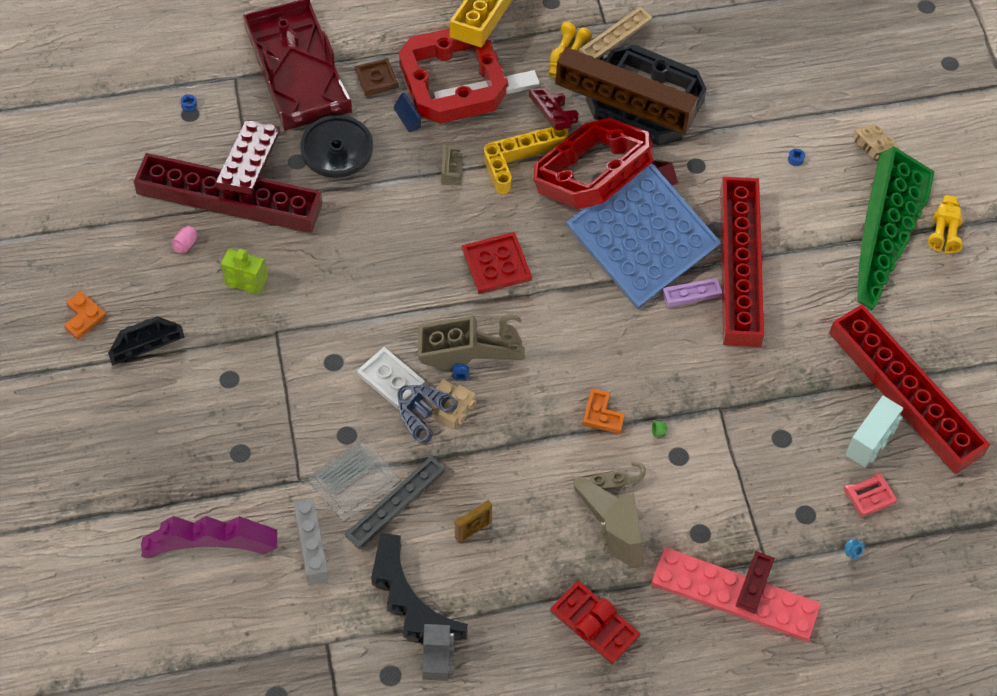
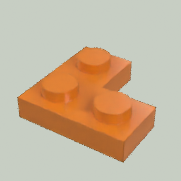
M79 291L66 302L67 306L77 315L64 324V327L73 337L79 340L107 316L88 296Z
M591 388L582 425L620 434L625 414L607 410L610 393Z

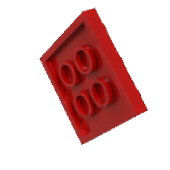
M515 232L462 245V251L478 294L532 281L531 272Z

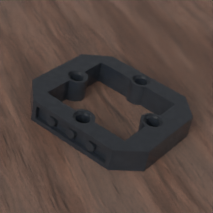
M635 44L611 50L604 61L624 69L627 65L650 74L651 79L660 83L667 81L686 89L685 93L698 97L695 116L705 100L707 89L698 70ZM586 97L594 119L611 118L648 131L652 143L657 146L679 141L684 137L682 133Z

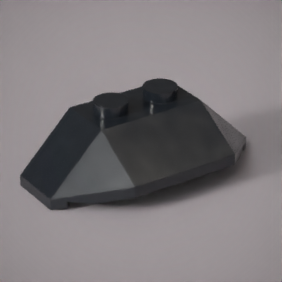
M156 316L120 330L108 352L112 366L185 338L182 326Z

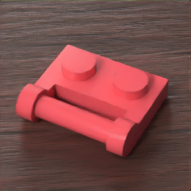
M880 472L874 474L872 478L857 484L844 486L846 496L850 498L861 518L897 502V498ZM873 485H879V487L863 494L857 495L856 493Z

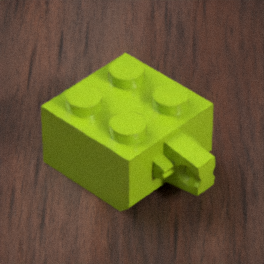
M232 248L227 250L221 262L225 285L230 288L242 289L250 294L260 295L268 278L265 258L247 254L246 250L240 248L238 251Z

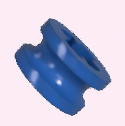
M186 94L181 98V108L184 111L191 112L196 109L197 100L195 96Z
M796 148L792 149L789 152L788 162L793 166L802 165L805 158L804 151Z
M456 364L452 367L453 379L464 381L469 378V367L467 365Z

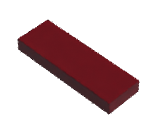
M755 551L736 607L755 614L771 571L774 557Z

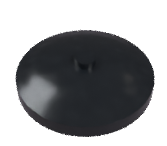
M333 115L321 118L313 122L305 130L301 138L300 147L304 162L312 171L325 177L341 178L353 175L368 164L373 154V140L370 131L363 123L349 116Z

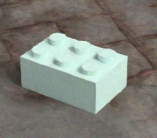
M882 396L852 437L845 456L865 468L869 462L873 464L879 455L880 449H884L890 435L893 436L898 429V424L903 418L900 415L903 407Z

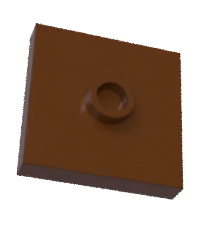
M388 58L354 66L365 96L399 88Z

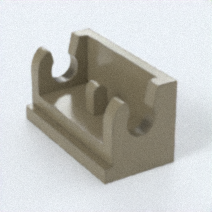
M443 145L441 185H461L463 153H459L461 152V147Z

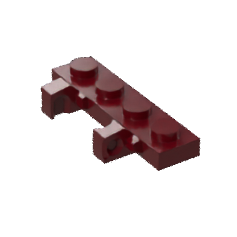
M546 88L529 89L528 96L554 130L571 128L572 124L578 123L579 113L577 110L563 111L560 107L565 105V95L563 93L550 94Z

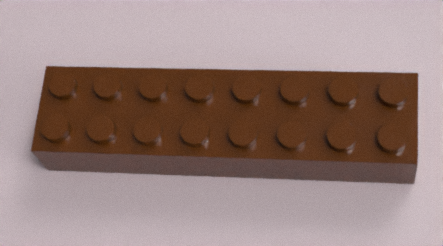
M565 47L557 61L555 85L686 135L694 120L698 97L692 94L682 92L674 87H669L658 81L635 74L568 47Z

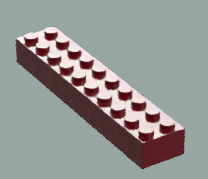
M145 153L133 181L138 195L309 233L313 232L323 204L321 191L259 178L252 195L216 188V181L222 169Z

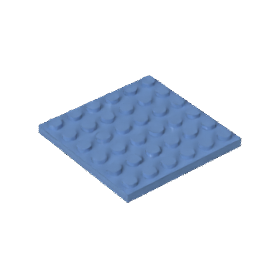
M652 163L606 202L586 207L565 224L637 309L721 245L720 240Z

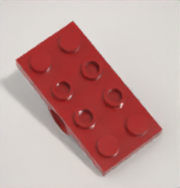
M577 581L550 608L551 613L612 665L640 637V632L617 614L616 608L610 601L605 598H598L580 581Z

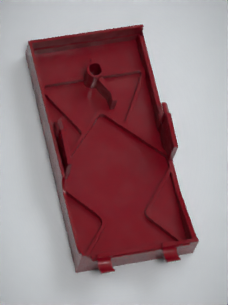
M297 0L243 14L245 29L284 131L312 124L327 116L352 113L351 98L348 96L335 68L334 52L326 33L321 30L310 0Z

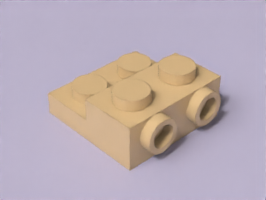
M443 379L436 389L457 399L458 406L456 410L447 414L427 400L425 403L433 409L431 417L455 430L458 424L461 425L464 422L466 413L469 410L472 411L477 402L475 400L476 394L461 385L456 387ZM448 399L444 404L445 409L452 406L451 399Z

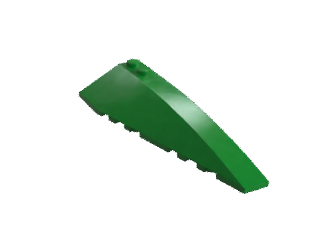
M894 146L879 154L862 237L857 302L870 310L875 308L883 292L882 289L889 280L890 273L896 267V261L900 259L910 239L911 231L916 227L917 219L921 217L922 210L929 201L935 173L932 169Z

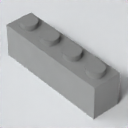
M314 498L295 501L294 507L308 585L329 582Z

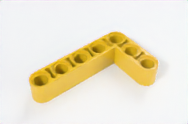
M553 127L486 144L484 147V163L496 192L503 195L511 190L512 177L506 163L550 152L568 137V129L554 130Z

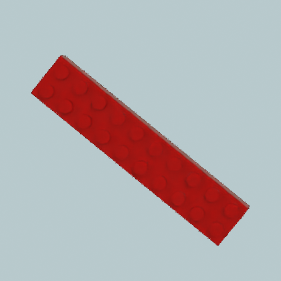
M723 177L720 187L723 345L761 347L764 338L759 178Z
M863 304L833 321L829 332L832 338L886 398L903 407L901 415L954 474H957L985 455L990 443Z

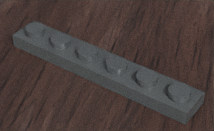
M430 456L345 533V537L360 550L445 472V467Z

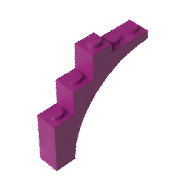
M172 516L161 522L160 529L142 538L141 557L148 559L161 553L195 547L236 548L264 555L277 549V529L240 516L227 523L208 516L194 523Z

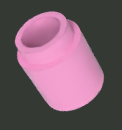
M190 226L182 228L171 241L173 249L178 253H186L196 242L197 231Z

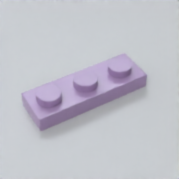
M717 278L666 287L662 291L667 308L722 297V291Z

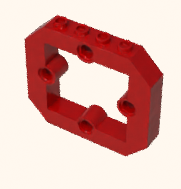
M450 28L412 36L398 53L399 66L417 112L420 116L439 124L493 112L506 96V87L509 86L506 76H503V67L501 64H498V56L496 52H493L491 39L488 40L487 38L483 46L478 47L450 38ZM473 48L479 63V74L485 78L488 87L472 90L468 86H460L455 90V95L431 100L428 93V72L425 69H419L416 61L437 57L441 61H448L452 58L454 52Z
M611 118L583 124L534 164L533 179L538 193L576 209L603 204L654 161L653 144L648 131ZM597 142L609 145L613 154H621L627 151L620 159L609 161L606 164L607 170L589 185L576 181L572 171L564 170L569 165L575 164L579 157Z

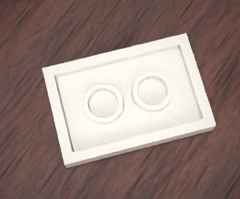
M385 347L357 370V375L398 410L397 393L399 388L405 385H425V381ZM406 390L403 393L404 400H408L412 396L411 390Z

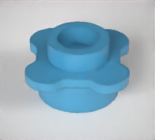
M857 538L850 539L844 548L846 556H851L853 560H858L859 556L863 553L865 543L859 542Z

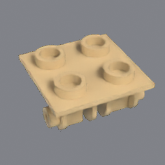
M876 124L854 130L856 132L853 135L854 141L862 149H865L866 153L869 152L868 154L874 160L878 161L879 154L893 146L899 148L894 139L886 135L882 128Z

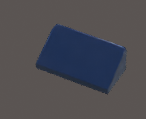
M401 93L394 105V110L408 132H412L421 128V116L406 93Z

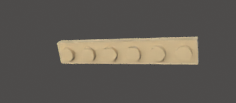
M639 7L584 45L578 52L599 59L647 25L653 17L642 7Z

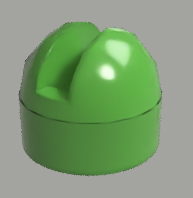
M653 421V436L661 437L666 434L668 429L666 423Z

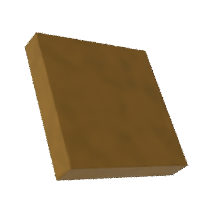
M489 500L455 521V539L458 543L463 542L492 523V504Z

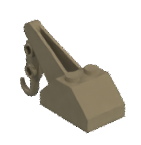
M513 314L502 316L499 320L500 338L477 331V321L474 315L419 325L418 358L422 364L443 370H451L456 364L467 365L471 359L523 360L525 358V347L522 346V340L517 330L512 325L507 324L508 320H516L519 323L522 320Z
M632 462V466L640 468V472L637 474L613 472L594 475L590 480L585 477L575 478L573 482L574 490L601 523L604 546H608L609 554L631 568L644 566L634 493L622 494L617 498L605 490L620 489L632 482L640 481L646 474L645 466L639 462Z

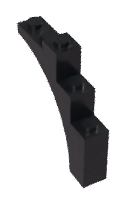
M380 533L371 576L372 585L379 589L390 588L387 601V610L394 615L406 614L403 638H407V640L412 642L424 641V624L450 625V633H454V640L467 639L468 624L451 620L436 613L425 605L413 592L401 566V536Z

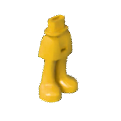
M564 22L560 31L563 38L559 47L551 52L549 76L556 78L557 61L575 35L576 38L571 49L579 51L583 45L591 40L592 33L590 30L582 27L576 34V27L572 23Z
M945 195L935 211L933 221L937 224L935 233L928 237L927 244L933 250L941 251L944 246V230L946 226L949 229L944 251L946 253H956L961 251L963 247L962 239L957 237V229L963 223L958 198Z

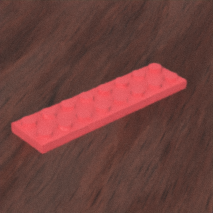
M666 547L663 550L651 583L654 587L806 642L810 639L821 604L766 584L755 614L736 607L746 576Z

